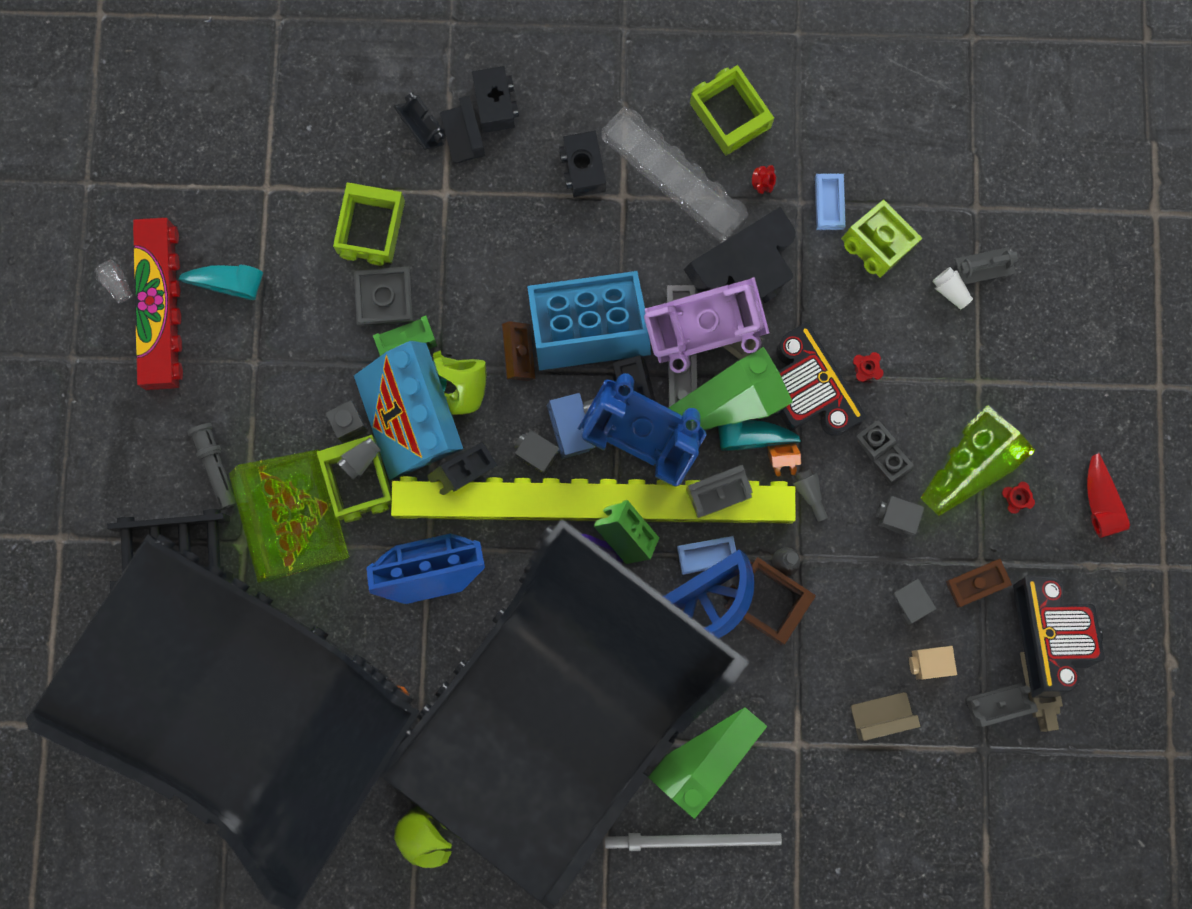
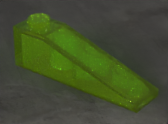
M988 405L966 425L962 431L964 437L957 448L952 447L948 454L950 459L943 469L937 471L921 497L938 516L1013 472L1035 451L1016 428Z

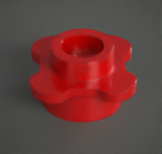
M768 165L767 168L760 166L753 172L752 185L759 194H763L765 191L768 193L773 191L776 183L773 165Z
M872 352L868 356L856 355L854 357L853 364L856 365L855 371L858 381L865 382L872 378L876 380L882 378L884 372L880 369L879 361L881 357L878 353ZM866 365H870L871 369H866Z
M1020 482L1012 488L1005 487L1002 491V496L1008 502L1007 509L1012 514L1018 513L1023 508L1031 509L1035 505L1032 492L1026 482ZM1017 495H1019V496L1021 497L1020 500H1017V499H1016V496H1017Z

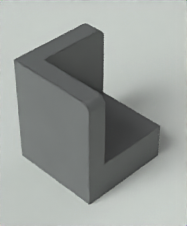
M919 579L912 580L908 585L894 592V597L903 610L900 616L905 624H912L936 610L935 605Z

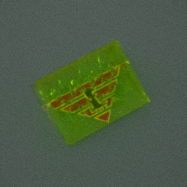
M319 449L240 464L229 473L258 583L287 577L349 558L340 522L335 517L317 452L320 451Z

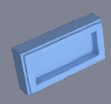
M816 174V230H844L846 227L844 174Z
M730 536L677 546L682 575L705 571L736 552L734 537Z

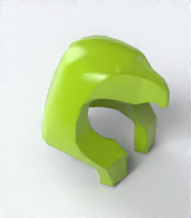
M441 350L434 352L433 360L436 373L452 382L456 387L455 392L451 394L444 393L451 414H468L478 410L485 395L486 362L478 359L456 360L441 355Z
M415 806L397 823L394 830V840L403 857L412 865L423 868L439 867L448 862L452 851L447 849H450L452 844L447 842L429 820L432 817L420 807Z

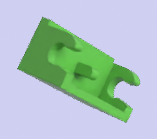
M426 316L385 333L373 335L380 356L408 341L427 343L428 349L438 346Z
M628 500L606 507L603 511L606 515L610 516L597 520L594 528L626 564L650 560L659 540L658 535Z

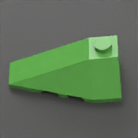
M762 347L739 360L670 406L669 409L681 416L688 408L697 409L700 413V426L707 430L716 426L731 423L737 424L745 420L769 417L792 404L793 401L778 369L765 348Z
M744 707L704 733L691 739L686 744L668 753L648 778L695 819L767 726Z

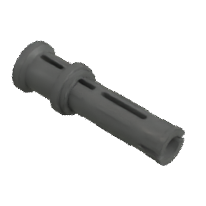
M212 423L201 424L189 429L187 433L188 436L193 438L198 451L196 453L197 459L202 461L205 466L220 510H225L238 503L219 456L221 454V447L216 445L211 431L213 429Z

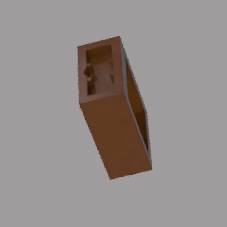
M757 557L753 562L750 561L753 574L759 570L798 596L777 631L748 612L743 620L780 645H785L816 595ZM732 584L730 588L738 589L739 584L737 586ZM724 596L723 598L727 600L724 608L729 610L735 598Z

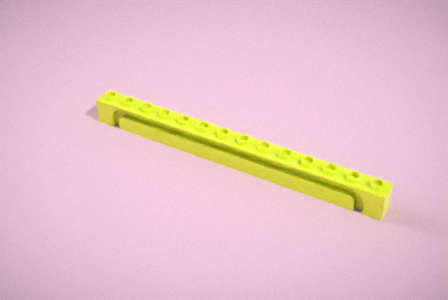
M403 476L400 477V481H392L391 516L395 519L597 521L610 516L606 515L603 511L606 507L628 500L646 522H761L792 524L796 521L795 486H788V482L773 481L770 482V486H759V481H749L753 492L751 493L752 498L697 518L686 488L688 485L700 480H687L685 485L675 487L662 480H657V485L645 484V480L641 479L628 480V484H617L615 479H601L600 484H588V479H571V483H560V479L545 478L543 483H531L530 478H515L514 483H503L502 478L491 477L486 478V482H474L473 480L455 492L452 490L445 495H441L439 491L443 488V484L440 480L431 483L429 479L428 482L417 481V477Z

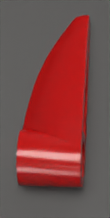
M1100 453L1095 454L1091 457L1087 489L1092 512V524L1098 537L1103 538L1128 530L1130 523Z

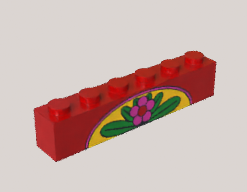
M167 217L133 220L137 385L144 390L179 388V380L183 378L182 364L178 361V352L182 351L181 336L178 335L177 325L181 324V312L177 308V297H180L181 290L179 281L176 280V270L180 268L178 254L175 253V243L179 242L178 229Z

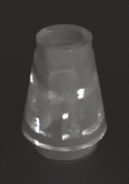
M113 259L100 264L94 269L95 279L116 299L117 303H121L133 295L120 264H116Z

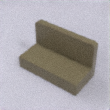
M905 692L850 706L859 740L865 741L921 727L918 715H912L908 696Z

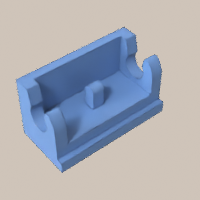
M580 393L550 400L547 404V410L561 458L565 459L583 454L595 448L594 445L583 440V428L581 430L577 429L585 416Z

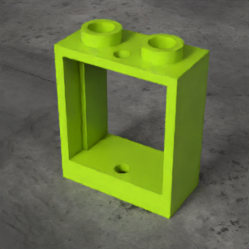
M738 65L731 69L725 68L721 70L714 80L709 83L702 82L692 90L690 105L725 156L772 127L773 115ZM734 85L755 118L725 135L704 105V102Z
M347 182L333 244L337 254H340L341 258L355 261L357 258L367 259L368 263L379 266L384 265V262L392 264L405 203L402 192ZM355 203L393 209L384 251L347 245Z
M372 435L317 452L335 517L339 520L344 519L345 523L359 520L362 518V513L372 511V514L389 510L388 505L392 504V492L380 452L377 453L373 462L384 497L344 509L332 464L342 459V454L361 442L366 441L368 438H371L377 445L376 439Z

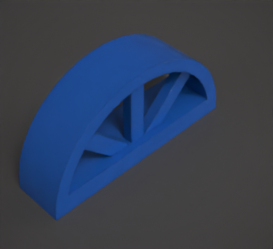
M739 549L663 597L680 610L684 608V613L691 618L694 614L697 599H699L713 623L705 627V629L715 637L720 638L740 623L750 607L754 593V574L747 555ZM739 574L738 589L721 586ZM710 592L735 598L725 615L720 618L707 593Z

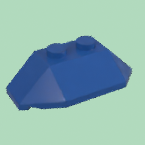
M451 533L394 546L374 564L372 563L366 567L370 594L403 604L463 591L485 568L479 541H471Z

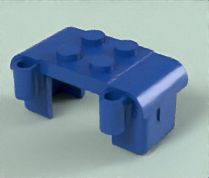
M621 374L616 382L605 380L577 428L579 430L583 428V440L602 450L606 448V443L608 442L653 466L656 464L655 477L672 486H679L699 454V447L706 437V431L700 426L699 411L695 408H688L681 416L669 408L633 390L634 379L629 374Z

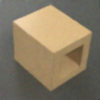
M953 646L912 651L913 657L909 658L911 673L916 675V680L957 675Z

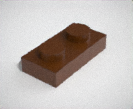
M512 321L503 323L507 379L523 381L535 379L531 325Z
M1001 559L994 560L946 581L957 608L1012 585Z

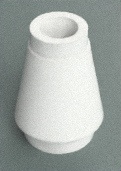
M951 267L944 270L933 280V283L936 285L935 289L959 309L964 308L973 300L958 271L954 272Z

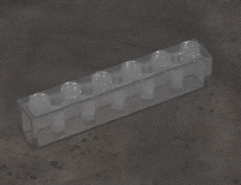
M624 106L602 129V140L720 243L734 236L747 221L749 213L746 212L747 208L737 199L732 200L720 183L709 180L705 176V171L696 163L692 165L685 159L684 153L677 146L673 145L671 147L664 141L665 138L659 130L649 128L637 111H630Z

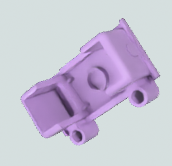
M755 277L645 308L644 320L653 353L658 357L659 363L670 361V368L676 373L689 369V355L742 341V349L747 353H754L761 348L760 336L770 333ZM749 339H753L756 342L754 349L748 347L747 342ZM678 359H681L684 363L682 369L677 367L676 362Z

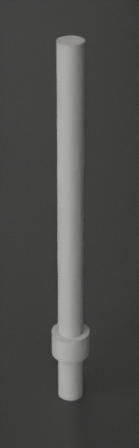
M628 833V836H605V849L628 848L629 851H641V848L782 845L781 833L641 836L640 833Z

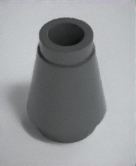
M368 438L366 441L361 442L342 454V459L337 464L352 479L358 475L361 477L381 449L371 438Z

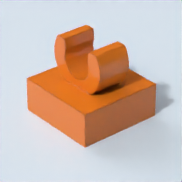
M796 443L768 446V458L776 476H781L780 469L783 466H789L791 475H795L797 471L796 465H801V453Z

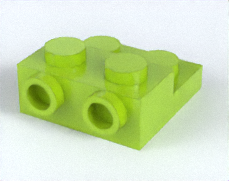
M883 199L852 225L841 239L844 241L845 249L849 253L857 254L864 261V267L869 273L877 274L881 278L922 240V237Z

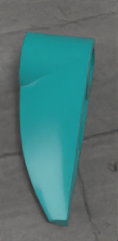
M216 265L182 273L179 276V280L209 290L255 300L263 272L247 265Z
M745 420L737 424L731 423L718 426L720 448L722 451L763 448L800 442L799 435L763 421Z

